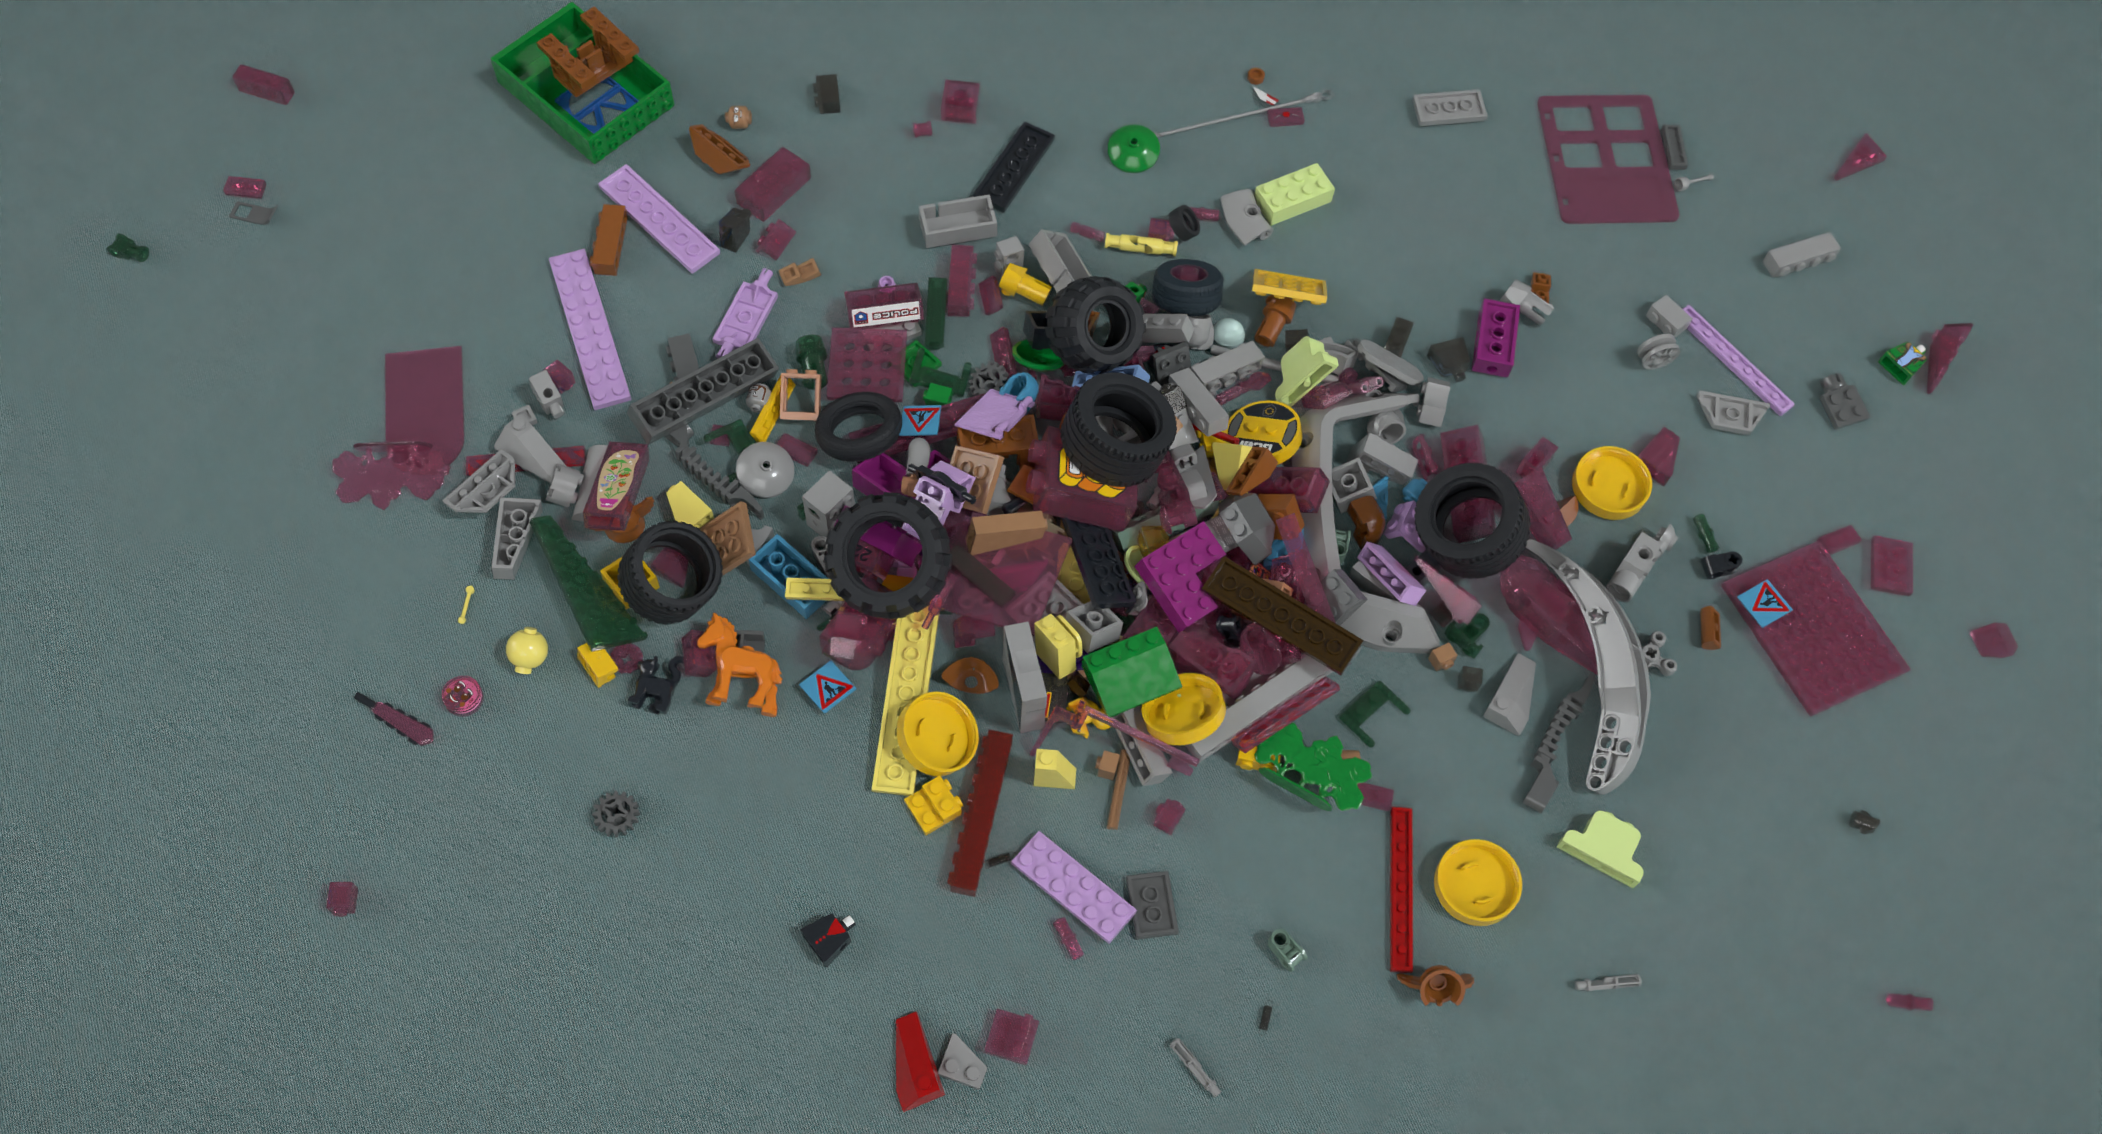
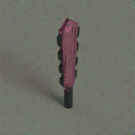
M360 692L355 694L354 699L372 709L376 719L386 721V725L389 728H396L398 734L403 737H409L408 740L414 745L419 744L423 746L433 743V730L429 724L425 722L419 723L418 719L414 716H406L404 711L399 708L393 709V706L387 702L384 704L375 702Z

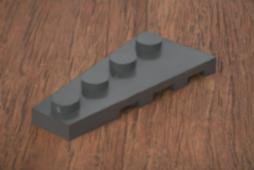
M1347 339L1344 346L1357 351V359L1360 361L1365 360V367L1370 371L1378 373L1377 378H1381L1382 383L1386 382L1389 384L1388 389L1391 392L1406 390L1409 384L1366 360L1364 352L1362 354L1359 353L1357 346L1361 342L1360 339Z

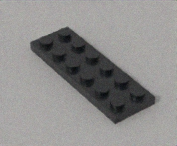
M1024 121L976 189L973 197L990 195L993 208L1005 213L1055 140V135Z

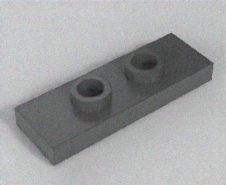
M1663 124L1661 130L1669 169L1686 170L1688 162L1680 125Z

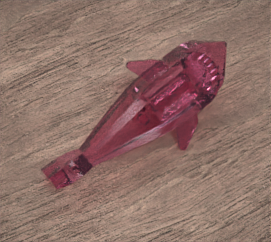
M1520 555L1510 567L1500 572L1501 593L1506 599L1509 609L1520 620L1518 629L1524 650H1531L1537 636L1558 652L1598 675L1592 637L1584 615L1568 587L1560 579L1557 580L1556 576L1544 564L1535 558Z

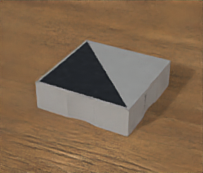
M1029 622L1004 626L1002 660L1020 733L1044 729L1047 693Z

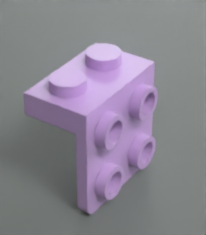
M1413 500L1401 503L1395 507L1394 514L1387 523L1384 535L1388 539L1402 536L1415 549L1423 553L1426 548L1417 534L1414 522L1416 502Z

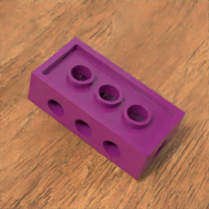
M1490 299L1483 300L1478 313L1471 371L1509 377L1514 366L1520 305Z

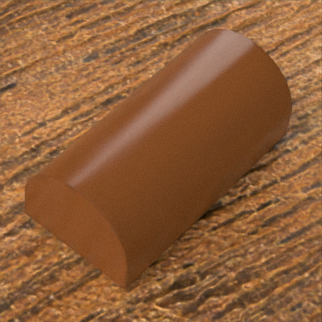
M1712 606L1703 607L1700 609L1701 647L1706 650L1721 649L1720 613Z

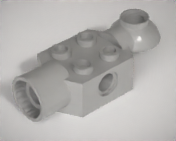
M1669 524L1667 528L1661 527L1654 539L1643 532L1640 533L1606 585V589L1616 600L1629 602L1657 559L1663 555L1665 550H1671L1679 538L1675 535L1673 526Z

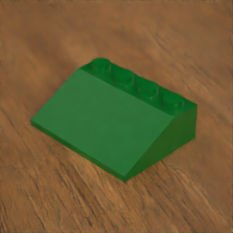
M1158 627L1083 656L1082 669L1108 719L1182 688L1168 647Z

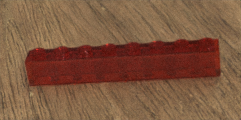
M989 729L988 735L983 736L981 748H984L983 755L979 754L976 767H979L978 774L974 773L972 786H975L974 792L969 793L967 805L970 808L969 812H965L962 825H965L964 832H960L957 844L960 845L959 852L955 851L953 856L954 872L950 871L947 884L950 885V892L976 897L1013 743V734Z

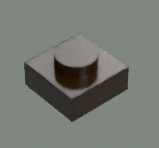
M1077 670L1071 674L1067 682L1070 690L1080 698L1087 694L1091 685Z

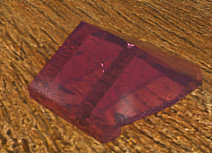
M1994 622L1970 632L1982 657L2006 658L2013 656L2018 648L2006 623Z

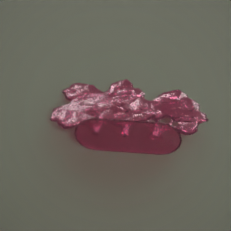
M421 441L356 443L353 445V448L366 452L364 456L360 458L350 451H344L338 458L332 460L333 473L344 479L336 490L340 500L343 503L359 502L362 497L369 493L373 504L382 510H385L390 505L391 500H395L400 496V488L403 486H407L414 496L428 500L435 490L440 489L444 484V476L448 475L451 466L444 463L443 454L440 451H432L426 457L419 455L416 451H426L433 448V444ZM409 451L410 457L404 462H396L393 459V452ZM371 452H388V456L375 460ZM414 458H416V461L420 460L423 467L418 468L414 464ZM366 459H367L366 465L363 466V465H362L363 460H366ZM424 459H428L429 463L426 464ZM411 460L412 464L407 465V462Z

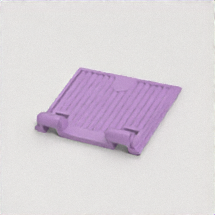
M990 389L955 423V426L1001 440L1003 438V431L1009 432L1027 413V407L1032 408L1035 402H1033L1030 396H1027L1022 401H1017V396L1007 393L1002 396L999 394V391Z

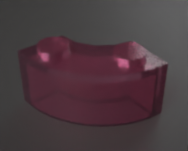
M842 606L838 609L835 627L831 636L829 656L854 660L856 653L860 654L862 646L860 641L861 631L866 629L867 617L863 613L853 608Z

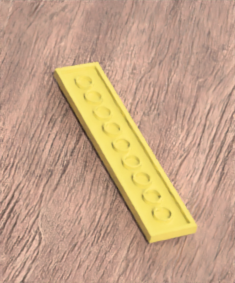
M933 598L930 601V605L918 613L914 612L906 615L904 618H897L872 792L906 796L914 795L917 769L906 760L901 752L897 740V722L906 705L929 691L941 598Z

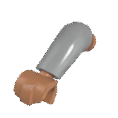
M915 438L908 446L907 467L909 464H914L917 467L921 465L927 467L930 458V446L925 439ZM906 468V476L902 478L901 492L904 495L916 497L917 494L913 491L918 482L917 476Z

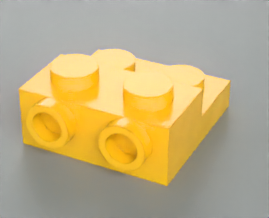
M941 776L922 785V789L904 799L905 804L925 835L962 815V801L957 795H952L950 792L952 790L951 784L947 779L943 780Z

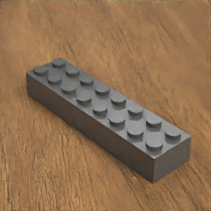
M756 338L632 403L629 406L627 415L647 445L748 392L751 386L757 383L763 384L774 378L779 367L760 339Z

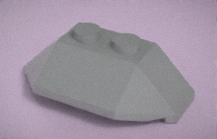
M502 449L499 450L443 499L442 502L455 512L486 513L500 501V497H504L515 487L514 458Z

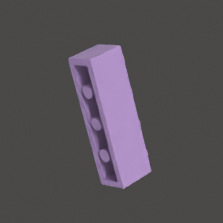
M1367 542L1357 556L1400 602L1416 606L1426 592V589L1383 546Z

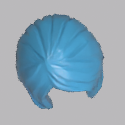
M1026 372L1016 373L1000 388L999 394L1003 396L1007 393L1017 396V401H1022L1027 396H1030L1033 402H1035L1039 386L1031 374ZM1027 407V413L1025 415H1027L1030 411V407Z

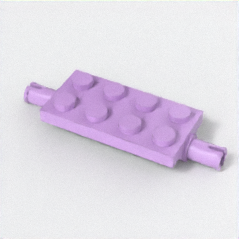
M763 268L758 279L753 283L743 281L713 337V343L721 345L716 355L717 359L757 338L778 298L777 292L771 291L767 286L773 276L771 270Z

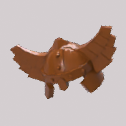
M652 496L646 497L637 505L620 502L614 509L607 510L604 517L586 520V526L595 531H605L608 538L614 542H632L644 532V516L651 512L654 506V499Z
M1443 965L1432 966L1425 970L1421 976H1411L1404 973L1397 974V979L1402 984L1407 985L1409 988L1420 990L1421 1000L1425 1006L1430 1002L1436 1003L1437 1006H1442L1443 1003L1449 1000L1459 1006L1464 999L1465 989L1471 988L1474 984L1472 974L1464 973L1463 975H1458L1455 971Z

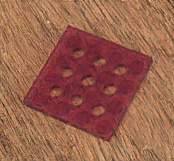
M832 327L827 400H836L847 394L865 391L883 394L894 402H903L907 330ZM852 343L855 345V348L853 350H846L845 346ZM866 344L874 346L871 351L863 349ZM884 345H891L893 347L889 352L882 350ZM848 360L854 362L853 366L850 368H846L843 366L844 363ZM866 361L873 363L870 368H864L862 364ZM884 362L891 363V367L888 369H883L881 365ZM845 378L852 379V383L849 385H844L842 381ZM868 378L871 380V383L868 386H864L861 384V381ZM883 379H888L890 384L888 386H881L880 382Z

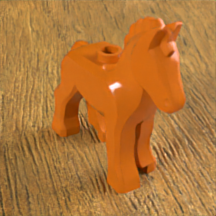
M713 613L711 621L707 622L709 626L697 640V645L701 649L716 645L718 674L715 687L708 694L705 703L720 706L721 702H727L731 677L756 678L759 685L758 690L749 699L747 707L761 708L762 715L776 717V684L781 685V680H783L779 675L782 673L778 662L766 653L755 651L753 647H737V632L734 631V625L728 622L727 618H722L720 615L718 616L716 613Z

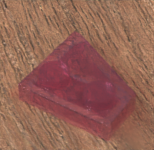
M664 547L651 564V568L683 588L689 560L674 549Z

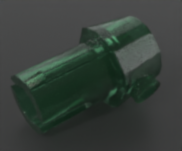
M813 334L802 336L796 340V361L801 364L802 373H805V370H817V374H822L821 389L828 384L824 364L828 354L821 336ZM803 379L801 381L804 387L815 390L814 379Z

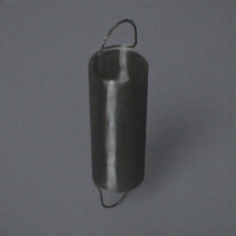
M1008 852L986 861H989L990 867H994L1011 861V856Z
M1264 1005L1259 1026L1262 1030H1268L1272 1012L1271 1006Z

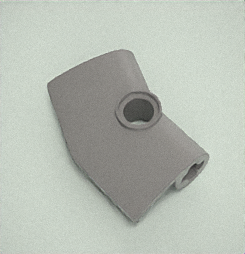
M1240 190L1221 196L1220 201L1226 223L1244 246L1256 237L1265 240L1273 233V228L1260 214V207L1256 203L1252 190Z

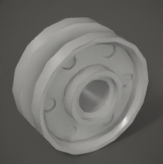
M1661 334L1652 337L1642 343L1637 350L1639 358L1642 359L1643 367L1652 370L1670 364L1681 353L1672 334Z

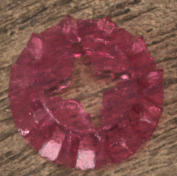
M631 643L618 645L610 655L618 667V672L621 674H631L632 671L638 670V662L643 661L642 651L638 646ZM629 654L631 661H627L624 665L622 658H626Z

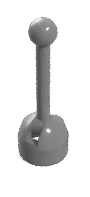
M1710 173L1705 177L1689 180L1687 177H1678L1674 181V186L1677 191H1684L1689 188L1691 183L1707 179L1713 180L1714 175Z

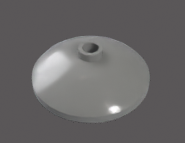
M758 442L748 446L738 457L736 476L740 485L751 495L759 498H773L784 493L791 485L794 478V463L788 452L781 446L770 442ZM767 463L770 467L764 468L763 464Z

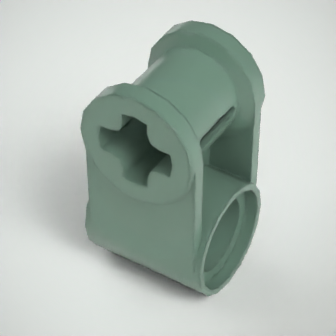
M1335 529L1341 565L1348 551L1351 530L1342 531Z
M1277 929L1269 937L1267 942L1269 949L1289 972L1294 971V967L1302 960L1308 959L1304 949L1295 942L1286 930ZM1274 937H1280L1284 944H1276Z

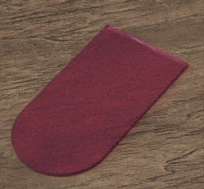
M462 346L385 354L386 449L390 459L398 468L413 474H430L446 468L458 457L464 445Z

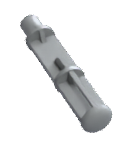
M1639 974L1605 977L1604 980L1590 981V979L1585 978L1584 981L1575 982V989L1589 992L1593 990L1640 987L1642 979Z
M1180 1038L1173 1040L1170 1048L1184 1062L1186 1067L1203 1085L1204 1089L1210 1091L1216 1098L1221 1093V1090L1216 1086V1081L1211 1080L1201 1069L1202 1065Z

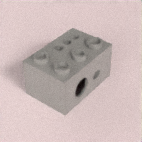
M830 470L802 496L807 526L820 536L826 538L829 530H833L837 517L842 512L844 506L852 507L855 505L853 488Z

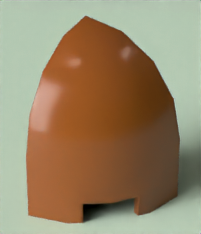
M1576 495L1565 498L1550 507L1544 513L1549 521L1553 519L1559 524L1558 527L1567 528L1577 517L1578 501Z

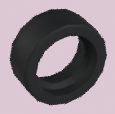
M1181 205L1169 213L1171 228L1182 241H1188L1200 233L1198 218L1187 205Z

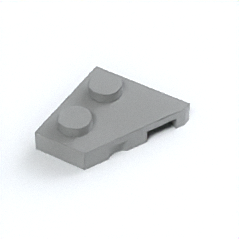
M953 1033L938 1074L941 1077L980 1091L987 1067Z

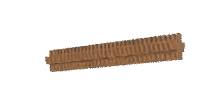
M1125 749L1121 750L1120 762H1118L1119 767H1117L1114 793L1110 806L1111 810L1107 823V829L1118 830V822L1120 820V811L1130 758Z

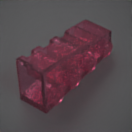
M1542 466L1517 481L1515 485L1529 512L1531 520L1530 531L1537 541L1556 550L1572 540Z

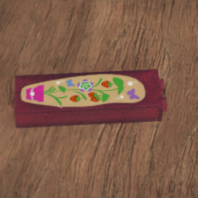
M609 441L583 510L585 528L625 531L649 463V448L647 444Z

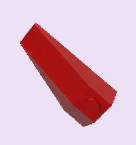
M917 1011L896 1019V1092L903 1112L945 1095Z

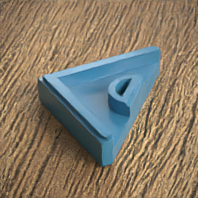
M1387 476L1373 485L1377 497L1375 500L1384 513L1385 521L1387 519L1388 504Z

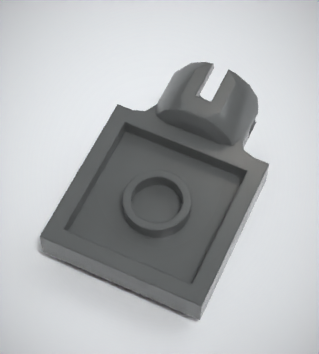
M1841 373L1831 374L1820 381L1824 394L1819 398L1835 430L1870 418L1855 385H1847Z

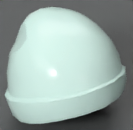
M1223 318L1214 325V340L1220 346L1232 349L1244 342L1245 332L1239 321L1232 318Z

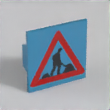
M941 405L903 406L902 429L899 436L938 435Z
M1768 579L1737 596L1739 601L1762 628L1793 610Z
M831 660L799 684L824 714L857 689Z

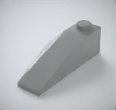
M522 414L505 425L494 445L497 451L502 449L512 456L515 464L519 465L523 470L530 471L549 483L552 482L557 463L566 466Z
M1519 653L1516 655L1483 715L1484 718L1518 737L1529 720L1536 662Z

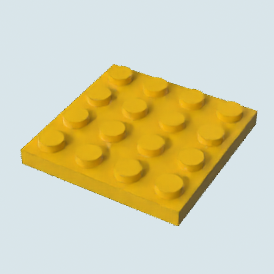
M1254 269L1252 291H1255L1257 295L1266 296V294H1272L1275 298L1279 299L1290 297L1296 302L1307 300L1311 301L1310 303L1314 305L1326 304L1327 287L1325 280Z

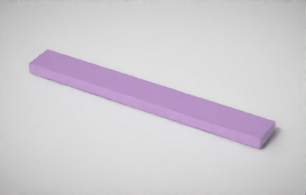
M1690 305L1683 308L1693 318L1687 329L1765 403H1770V408L1780 417L1793 408L1795 403Z

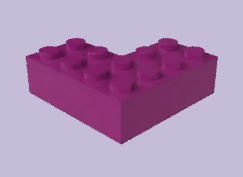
M933 450L930 452L927 468L930 469L940 461L950 464L951 460L938 451ZM885 453L876 455V457L868 460L866 459L852 469L853 487L866 496L870 494L874 496L881 495L884 492L900 493L903 496L910 497L901 492L902 478L906 476V468Z
M1204 521L1142 558L1134 566L1179 633L1218 608L1212 597L1202 591L1204 585L1197 574L1217 563L1226 553Z

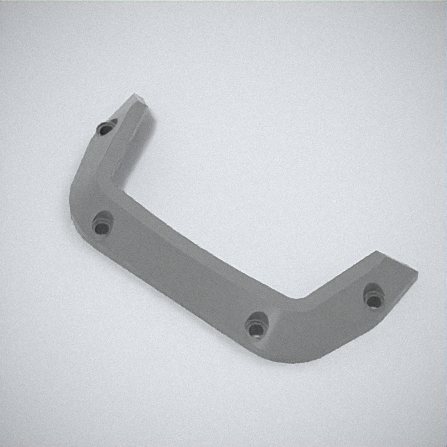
M1370 389L1367 393H1360L1318 405L1307 411L1300 418L1303 435L1300 446L1303 448L1299 447L1297 452L1290 458L1291 491L1295 495L1305 524L1303 527V564L1295 565L1296 590L1299 601L1333 569H1341L1332 497L1333 426L1339 421L1397 410L1410 403L1417 406L1419 394L1380 392L1377 389ZM1304 581L1311 583V585L1305 584ZM1365 592L1362 593L1368 600L1340 625L1363 639V646L1378 651L1431 654L1432 650L1440 647L1439 638L1424 608ZM1386 637H1390L1393 641L1387 640Z

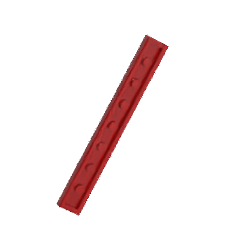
M1392 806L1390 809V972L1412 973V808Z

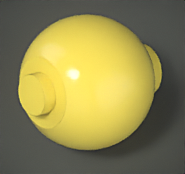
M524 627V630L515 632L510 636L506 644L507 658L515 665V672L521 674H531L532 668L540 666L548 654L546 639L533 627Z

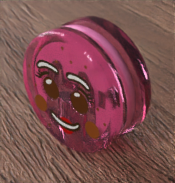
M454 677L443 687L442 701L453 715L459 717L472 715L483 704V691L478 682L472 677Z

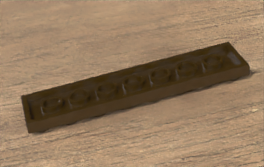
M1225 556L1202 587V591L1341 676L1364 642L1363 639Z

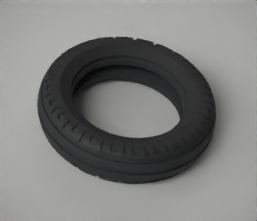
M865 391L847 394L829 403L821 411L815 424V437L820 448L834 459L847 462L868 460L884 453L895 444L902 429V415L895 402L883 394ZM875 414L884 419L879 429L862 438L843 439L833 434L835 428L842 421L855 415Z

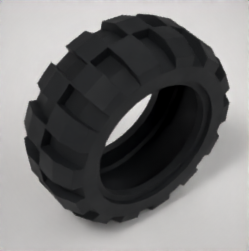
M884 492L881 495L874 496L870 494L860 498L858 503L850 508L846 507L837 517L838 522L833 530H829L825 542L828 546L827 555L824 556L825 571L829 573L831 578V586L837 595L848 603V606L860 613L875 618L897 619L904 618L906 615L914 612H920L930 605V601L937 594L941 593L947 583L945 580L948 570H951L952 554L950 553L949 546L950 539L946 528L943 527L938 516L926 505L900 493ZM890 520L905 522L916 531L920 538L923 550L921 567L914 579L905 587L893 592H875L865 585L856 570L855 551L857 544L869 528L880 522Z

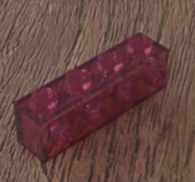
M952 245L948 316L970 317V309L974 310V298H971V294H975V283H972V279H976V268H973V264H977V253H974V246Z

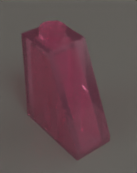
M1665 426L1638 455L1647 466L1651 478L1662 486H1665L1673 475L1680 437Z

